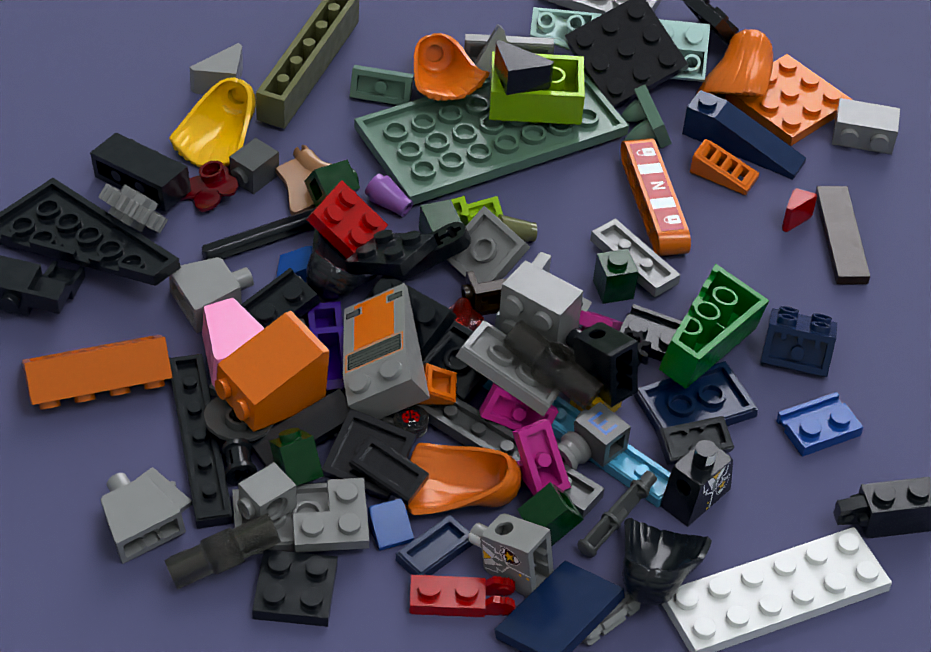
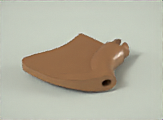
M301 145V150L298 147L294 149L293 156L295 159L275 168V173L286 186L291 215L315 207L304 181L314 169L332 164L322 161L306 145Z

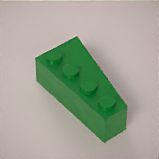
M715 264L687 315H685L671 339L659 370L685 389L688 388L757 328L769 300Z

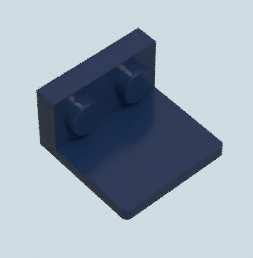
M780 306L779 309L772 308L760 362L827 377L836 342L837 322L832 321L830 316L813 313L812 317L799 314V310L788 306Z

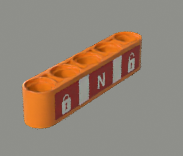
M655 139L622 141L620 149L622 165L653 251L658 256L688 254L691 249L690 232Z

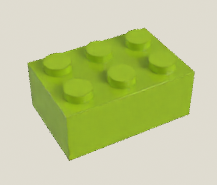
M492 51L489 120L581 125L585 99L584 56L536 54L554 61L550 88L506 95L494 68L495 51Z

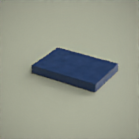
M726 361L714 364L686 389L671 378L639 387L638 392L634 394L636 401L656 432L661 428L724 416L726 425L730 426L757 417L759 410Z
M565 560L494 629L496 639L521 652H572L625 598L624 588Z

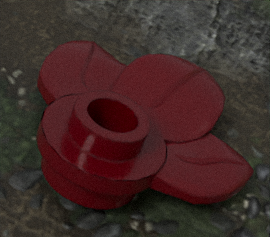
M209 161L201 166L199 176L189 178L191 191L181 200L194 199L197 210L206 212L215 208L220 203L222 196H233L238 189V181L230 175L228 168L222 162Z

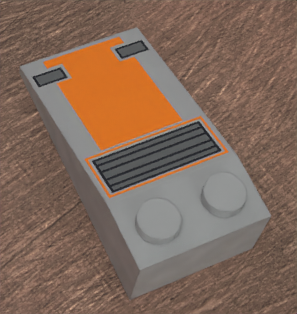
M405 283L344 309L343 380L347 403L351 409L376 419L384 418L430 398L408 288Z

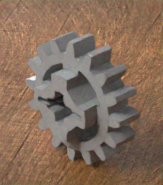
M105 184L98 196L101 200L111 205L108 211L109 214L140 232H143L147 226L161 233L168 221L166 217L155 211L159 205L158 203L125 184L121 191L109 184Z

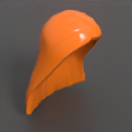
M744 29L736 33L730 40L724 57L708 74L697 93L702 90L713 95L718 93L723 95L736 94L759 97L765 95L773 69V47L771 41L764 33L756 29Z
M442 33L426 35L418 41L413 56L415 86L428 99L447 101L465 98L482 87L490 74L488 71L479 69L459 42L449 35Z
M418 443L412 452L410 461L428 472L429 479L410 504H405V507L412 515H423L468 506H505L517 496L522 480L520 466L510 455L499 450L471 446Z

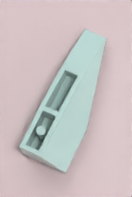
M533 7L530 37L554 38L555 46L570 50L564 40V35L602 14ZM659 19L688 63V69L670 79L705 82L710 24Z

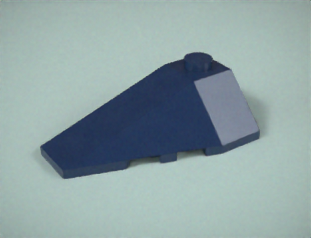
M700 90L687 106L683 135L703 142L704 139L710 140L736 157L792 180L806 161L805 156L727 100Z

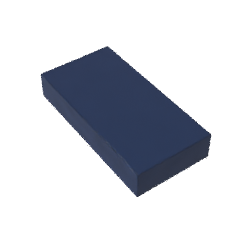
M449 514L396 552L395 561L411 575H433L474 544L469 542L470 531Z

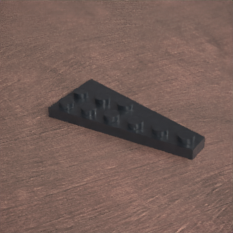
M51 178L0 212L1 244L154 286L181 268L178 257L55 178Z

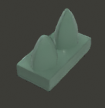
M354 65L352 68L350 97L395 105L410 102L414 74Z
M646 85L634 89L638 99L629 104L621 117L627 122L640 123L628 133L624 141L653 138L657 140L660 148L672 144Z

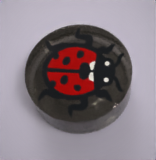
M413 405L394 413L393 425L416 434V439L425 435L428 430L429 416L424 408Z

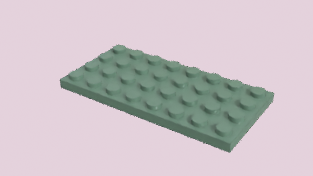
M585 72V99L581 125L489 120L490 78L485 80L482 87L459 100L434 101L423 97L354 119L355 130L386 174L414 202L413 205L628 135L629 125Z

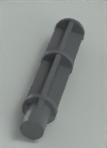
M647 470L639 479L633 480L627 491L610 510L602 514V519L584 539L578 541V549L582 554L587 557H594L597 554L596 551L609 536L621 527V523L639 501L649 496L650 488L657 481L654 473Z

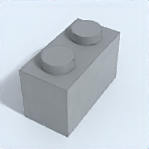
M840 98L834 119L832 144L892 155L898 135L900 108Z

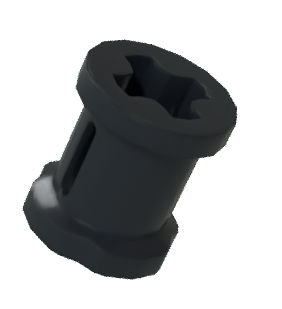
M230 439L222 445V458L227 462L225 477L226 481L231 485L238 486V483L257 473L256 465L251 460V455L253 454L252 443L248 439Z

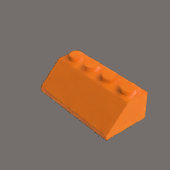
M158 334L22 360L30 402L32 405L39 404L40 410L61 406L60 400L74 397L75 403L96 399L95 393L108 390L110 396L130 393V386L144 384V389L165 386V379L173 378L166 339Z

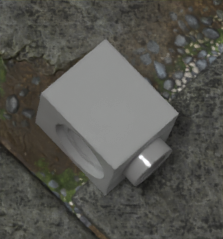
M275 462L238 483L239 500L237 501V506L241 514L247 520L252 519L260 529L297 508L296 484Z

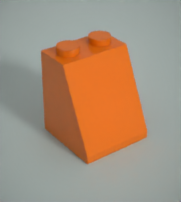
M288 311L217 364L216 393L220 399L225 400L233 408L237 418L244 421L255 432L290 418L326 397L330 350L292 311Z

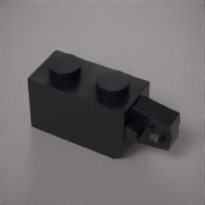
M921 477L861 484L858 494L851 495L850 498L837 500L833 511L837 525L859 524V526H862L865 535L869 538L931 531V478Z

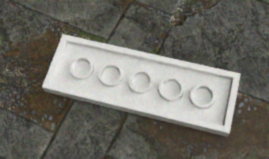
M852 527L681 585L673 598L663 603L662 606L689 652H717L890 590L892 581L856 528Z

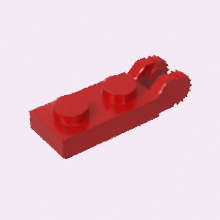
M411 575L409 613L415 615L462 617L508 616L515 609V600L505 596L514 593L515 581L509 577L502 578L501 576H493L486 580V578Z

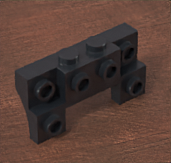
M0 255V310L29 316L32 309L35 308L60 314L67 299H74L85 278V268L80 266L77 271L58 267V261L53 260L47 271L42 275L41 264Z

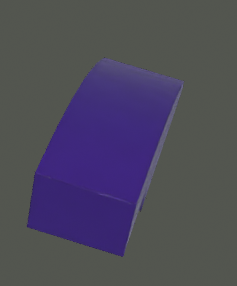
M341 301L319 303L306 313L307 328L330 350L326 393L334 392L338 389L345 391L343 380L344 326Z

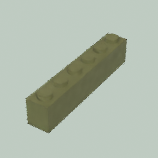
M359 0L321 1L256 91V115L258 121L283 129L286 128L358 24Z

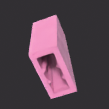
M234 298L204 306L202 337L211 382L214 387L215 380H217V364L264 329Z

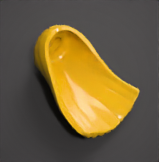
M235 77L223 79L212 86L169 137L174 150L178 151V154L183 156L186 161H190V163L200 168L209 161H220L226 167L229 166V156L243 147L248 125L255 112L256 97L252 87L244 80Z

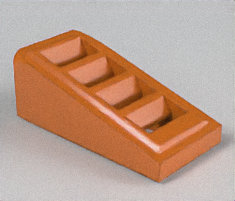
M704 139L692 157L690 173L743 195H747L759 178V172L707 139ZM742 176L744 179L741 181L738 177Z

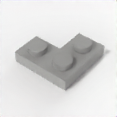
M364 478L327 480L329 511L293 513L295 552L369 548Z

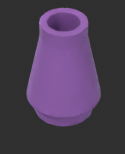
M377 174L372 178L365 190V194L369 196L370 202L391 210L401 217L408 214L414 203L388 175Z

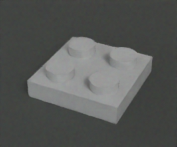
M483 206L466 225L471 237V244L466 250L447 259V261L465 277L466 272L473 271L478 283L503 279L530 249V246L488 208Z

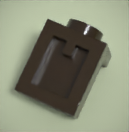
M473 271L466 272L465 285L461 286V296L465 305L469 304L474 317L494 314L499 311L502 283L507 278L478 283Z

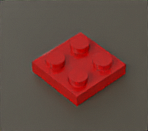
M343 180L330 191L306 219L346 259L352 256L358 247L365 245L371 240L375 233L385 230L388 226Z

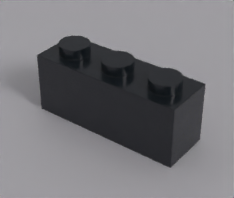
M114 133L90 152L96 178L119 189H122L125 184L158 203L157 208L165 212L191 191L188 166L119 133Z

